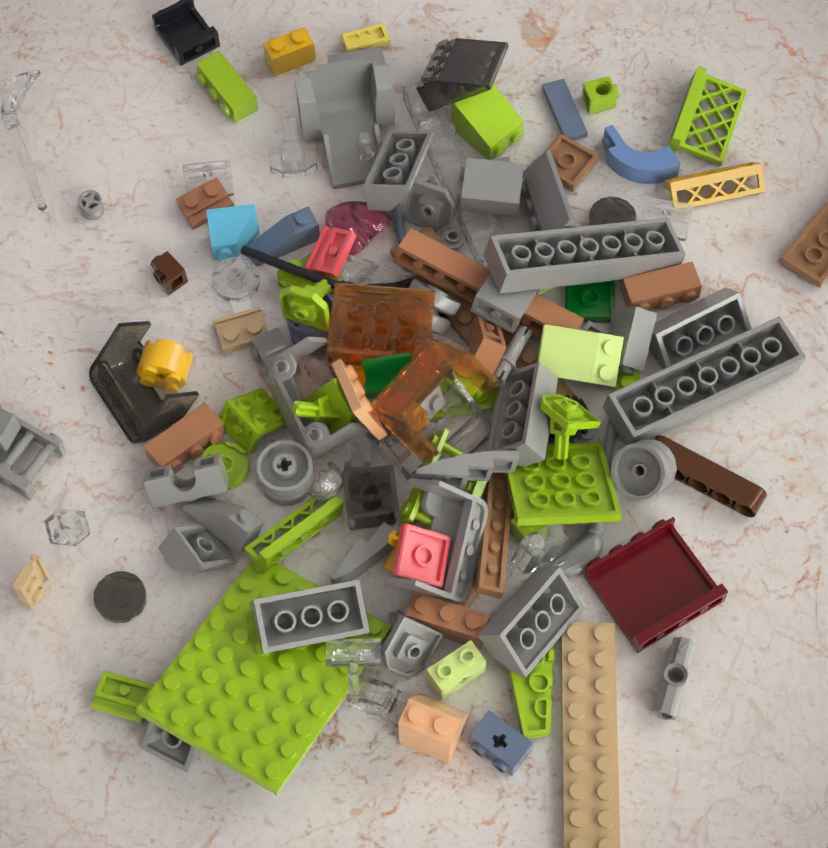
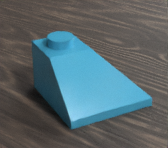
M255 204L206 210L214 260H228L238 257L241 254V248L247 246L259 235Z

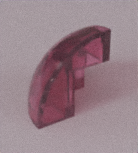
M348 201L337 204L327 210L325 215L326 226L329 228L335 227L350 230L357 235L346 258L347 262L364 249L393 219L385 211L368 210L367 203L362 201Z

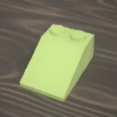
M543 324L537 362L540 361L558 378L615 387L624 337Z

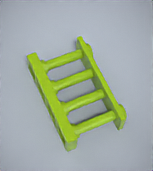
M445 428L430 436L427 442V447L429 448L421 467L438 461L441 452L450 457L466 453L445 442L449 430ZM467 480L465 488L461 490L481 499L487 481ZM416 487L412 488L408 500L404 502L399 514L401 518L398 523L399 525L409 524L415 519L431 528L433 517L418 510L425 491Z

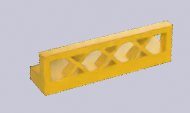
M755 161L664 180L665 189L670 191L672 210L674 211L765 192L762 164ZM756 174L758 187L749 189L743 185L748 176ZM726 180H732L737 185L731 193L726 194L720 188ZM708 184L714 188L708 198H702L698 195L703 185ZM684 189L689 191L691 196L688 200L678 204L676 191Z

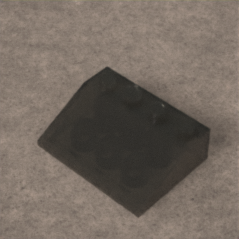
M462 38L440 41L436 45L416 87L428 112L491 90L508 50V43Z

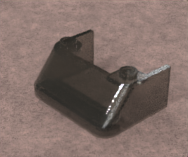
M150 321L118 323L89 370V378L92 385L128 440L134 444L146 442L178 422L186 415L199 396L197 391L166 394L164 399L161 400L153 386L147 387L139 382L140 377L137 374V368L144 348L141 340L152 325Z

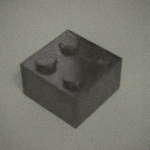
M393 464L342 471L350 530L379 527L383 522L388 525L396 523L400 517Z

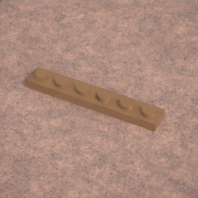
M492 472L485 489L484 501L488 506V516L479 550L475 592L501 599L505 588L512 502L505 473Z

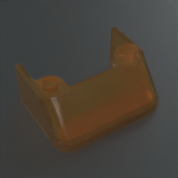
M438 339L425 343L372 403L374 415L421 462L436 457L440 452L421 435L429 424V416L419 404L450 370L458 377L467 378L481 393L498 387L500 384L499 380L473 354Z

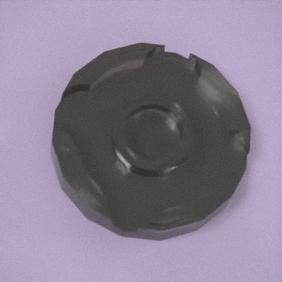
M609 196L601 198L593 204L589 211V226L636 221L634 207L628 201L619 197Z
M117 571L106 575L98 582L94 590V604L97 611L105 620L113 623L131 621L136 615L138 616L142 613L147 603V592L143 582L135 574L127 571Z

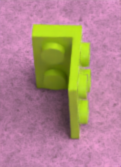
M263 388L226 400L219 415L220 420L224 424L225 431L245 450L247 455L256 452L264 435L287 426L276 402Z

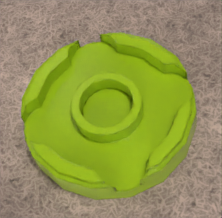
M229 441L210 445L202 453L201 457L220 453L229 478L227 490L240 486L247 479L250 471L249 458L245 450L238 444Z

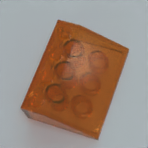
M335 282L327 345L328 364L341 359L346 365L362 366V359L411 353L416 370L429 372L435 291Z

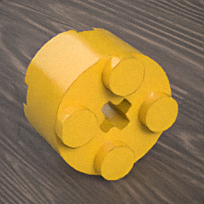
M157 339L156 343L150 344L151 340H148L144 345L137 368V374L140 377L139 382L147 387H161L168 393H178V390L186 384L193 354L189 352L188 355L184 352V346L173 341Z

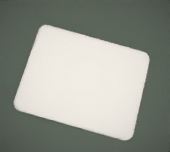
M247 293L229 298L233 314L252 309Z

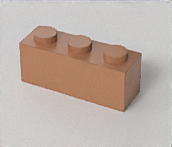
M692 261L625 277L622 279L620 291L626 307H639L650 311L656 308L665 309L681 302H693L699 298L702 284Z
M204 402L144 445L146 455L156 468L171 464L175 474L181 470L185 463L191 459L198 458L204 449L211 444H217L226 434L224 424Z
M413 592L405 615L440 631L443 634L442 638L461 644L471 640L477 649L482 650L483 643L478 634L490 622L489 614L417 592Z

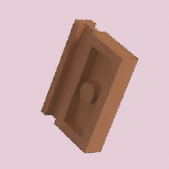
M217 177L176 198L177 205L191 224L193 230L208 222L207 209L234 206L233 201H231Z

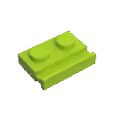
M103 671L90 708L97 712L143 724L144 718L137 714L136 708L153 688L154 684Z

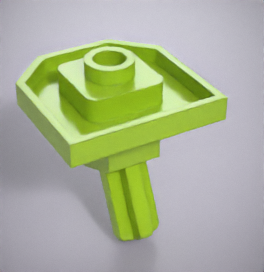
M322 279L314 286L307 285L305 288H299L291 285L283 288L279 293L283 318L329 332L331 328L329 309L323 297L331 290V285L327 283V280Z
M338 377L303 398V401H294L291 408V413L295 416L310 418V423H324L331 434L350 423H355L356 415L352 412Z
M560 394L542 395L540 399V409L551 418L549 433L555 434L553 457L558 460H565L568 458L569 436L575 435L578 429L599 428L601 421L575 400Z

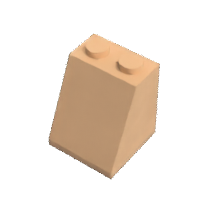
M420 693L409 698L398 722L399 743L449 764L471 714Z

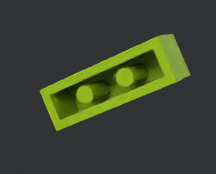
M220 51L196 63L198 72L196 78L201 86L205 85L207 87L210 97L213 101L219 102L220 108L226 117L230 116L236 123L258 110L256 95Z

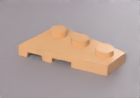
M341 359L332 363L352 412L378 440L387 436L371 403L365 395V389L356 379L359 376L351 364L346 366Z

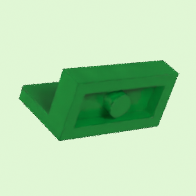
M411 353L362 359L361 365L366 376L364 389L367 398L416 392L418 373Z

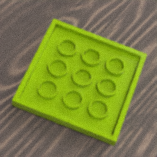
M602 442L569 443L568 458L565 460L555 459L553 457L554 444H547L545 460L525 467L516 466L514 473H505L517 526L621 522L622 512Z

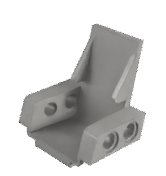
M362 58L316 65V70L306 72V78L295 80L304 141L317 138L323 139L333 189L364 184L382 146L379 127L395 125L393 84L388 64L376 66L375 61L363 62Z

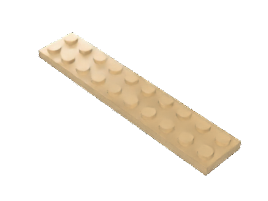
M572 622L561 635L563 848H620L615 623Z

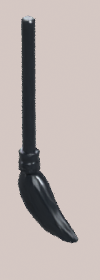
M243 246L240 251L244 256L314 283L325 279L331 285V289L337 291L338 295L354 299L365 306H382L402 299L407 295V290L412 280L415 279V277L393 283H373L358 286L345 280L336 281L248 246Z

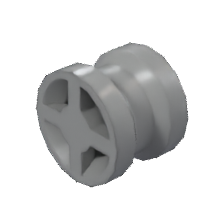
M94 190L84 191L80 194L78 204L82 216L87 220L99 219L105 210L101 195Z

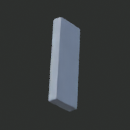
M560 79L542 84V91L561 134L573 141L586 138L588 132L565 80Z

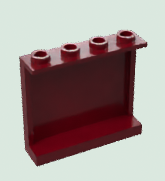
M674 517L667 521L662 519L656 522L652 529L646 533H637L630 539L631 542L624 546L619 544L613 547L605 557L601 559L600 557L594 558L587 564L584 578L637 653L723 603L728 594L723 584L716 585L675 529Z

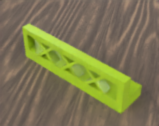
M323 491L319 492L244 547V552L265 573L339 518L343 512L344 501L338 495L330 499ZM320 501L324 503L322 507L313 512V506ZM298 517L305 518L303 521L294 526V520H296ZM278 532H286L284 535H282L274 541L275 534H277ZM259 546H266L265 549L259 552V555L254 551Z

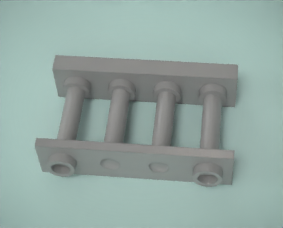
M16 417L21 426L19 432L23 435L5 459L0 461V484L31 500L36 493L32 485L34 475L52 452L62 457L66 452L62 445L63 441L53 433L48 435ZM32 440L43 445V448L24 473L18 475L12 471V465Z

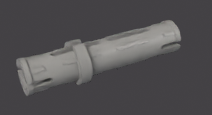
M519 326L494 374L492 373L489 377L491 384L498 378L494 384L495 387L504 386L508 375L515 370L516 361L532 335L530 329L524 335L527 329L526 326Z

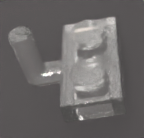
M381 638L326 641V667L348 666V692L350 695L359 694V666H381Z

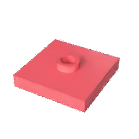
M401 524L392 576L417 580L438 589L443 588L451 537L410 524Z

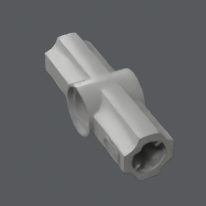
M685 637L673 638L652 713L658 716V718L667 721L676 720L696 643L691 641V639ZM675 674L679 676L681 681L677 683L672 682L668 675Z

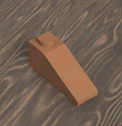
M476 314L468 355L470 364L479 372L485 373L488 371L494 374L507 348L501 327Z

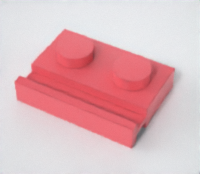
M324 225L305 268L321 275L337 278L357 235L350 230L335 227L329 228Z

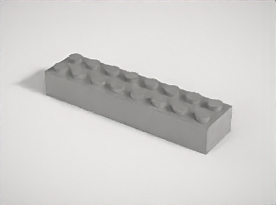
M658 218L490 236L483 256L498 292L501 294L622 280L625 277L679 265L682 263L686 253L669 219Z
M779 316L608 394L603 408L625 445L639 440L651 439L797 371L806 356Z

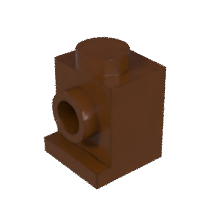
M168 251L156 256L151 261L150 265L154 268L153 276L159 284L164 283L165 291L168 295H171L188 282L185 269Z

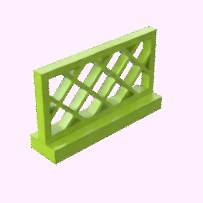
M698 66L691 78L668 145L674 153L678 149L721 166L747 90L705 74L706 68ZM708 83L715 86L717 92L709 94L705 84ZM731 92L738 95L739 99L730 102L726 94ZM720 96L725 105L717 107L712 98ZM707 101L711 109L703 112L699 103ZM728 109L732 118L724 120L720 111ZM714 114L719 123L710 125L706 116ZM701 119L705 127L697 130L692 121ZM722 127L726 136L718 138L714 129ZM708 132L713 141L704 143L699 134ZM694 137L699 145L693 147L685 144V141L688 138ZM716 145L720 152L719 157L711 154L708 147Z

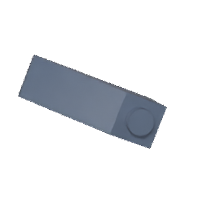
M308 206L285 216L247 246L279 258L317 242L320 236L319 224ZM250 258L255 267L265 264Z

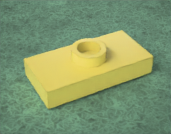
M384 23L341 34V40L346 52L391 45V39Z

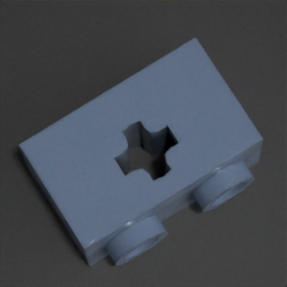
M490 710L469 735L470 748L480 757L485 755L493 761L492 765L503 774L508 772L512 776L531 753L533 747L532 741ZM500 742H503V743H504V747H502V746H499L498 748H495V747H494V743H496V744H499Z

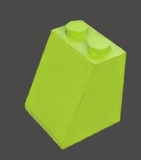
M485 74L451 101V129L487 160L500 157L512 143H517L522 138L524 121Z

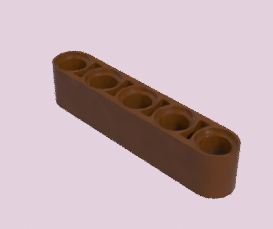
M657 435L654 440L665 444L674 455L677 467L676 480L746 517L753 518L756 516L767 497V493L762 487L665 436Z

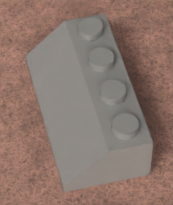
M388 131L363 185L368 210L391 211L410 192L433 139L434 131Z
M550 150L545 151L523 171L521 193L522 197L526 196L525 207L527 214H532L533 231L575 227V219Z
M725 287L655 322L649 350L661 368L670 367L751 330L752 328L740 292Z
M540 361L513 371L508 375L504 386L498 387L486 451L518 450L519 461L517 466L525 467L545 460L551 418L540 409V399L542 395L556 394L558 377Z
M560 566L538 567L478 634V637L492 658L519 676L527 677L582 612L584 606Z
M359 579L250 601L254 628L263 654L370 633Z

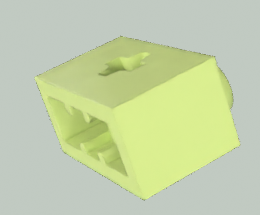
M470 640L427 668L426 680L441 701H443L485 673L487 661Z

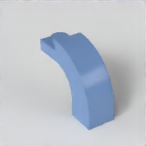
M613 125L604 129L602 145L607 151L606 163L619 176L643 184L661 183L666 179L678 176L680 161L669 145L654 152H638L626 145Z

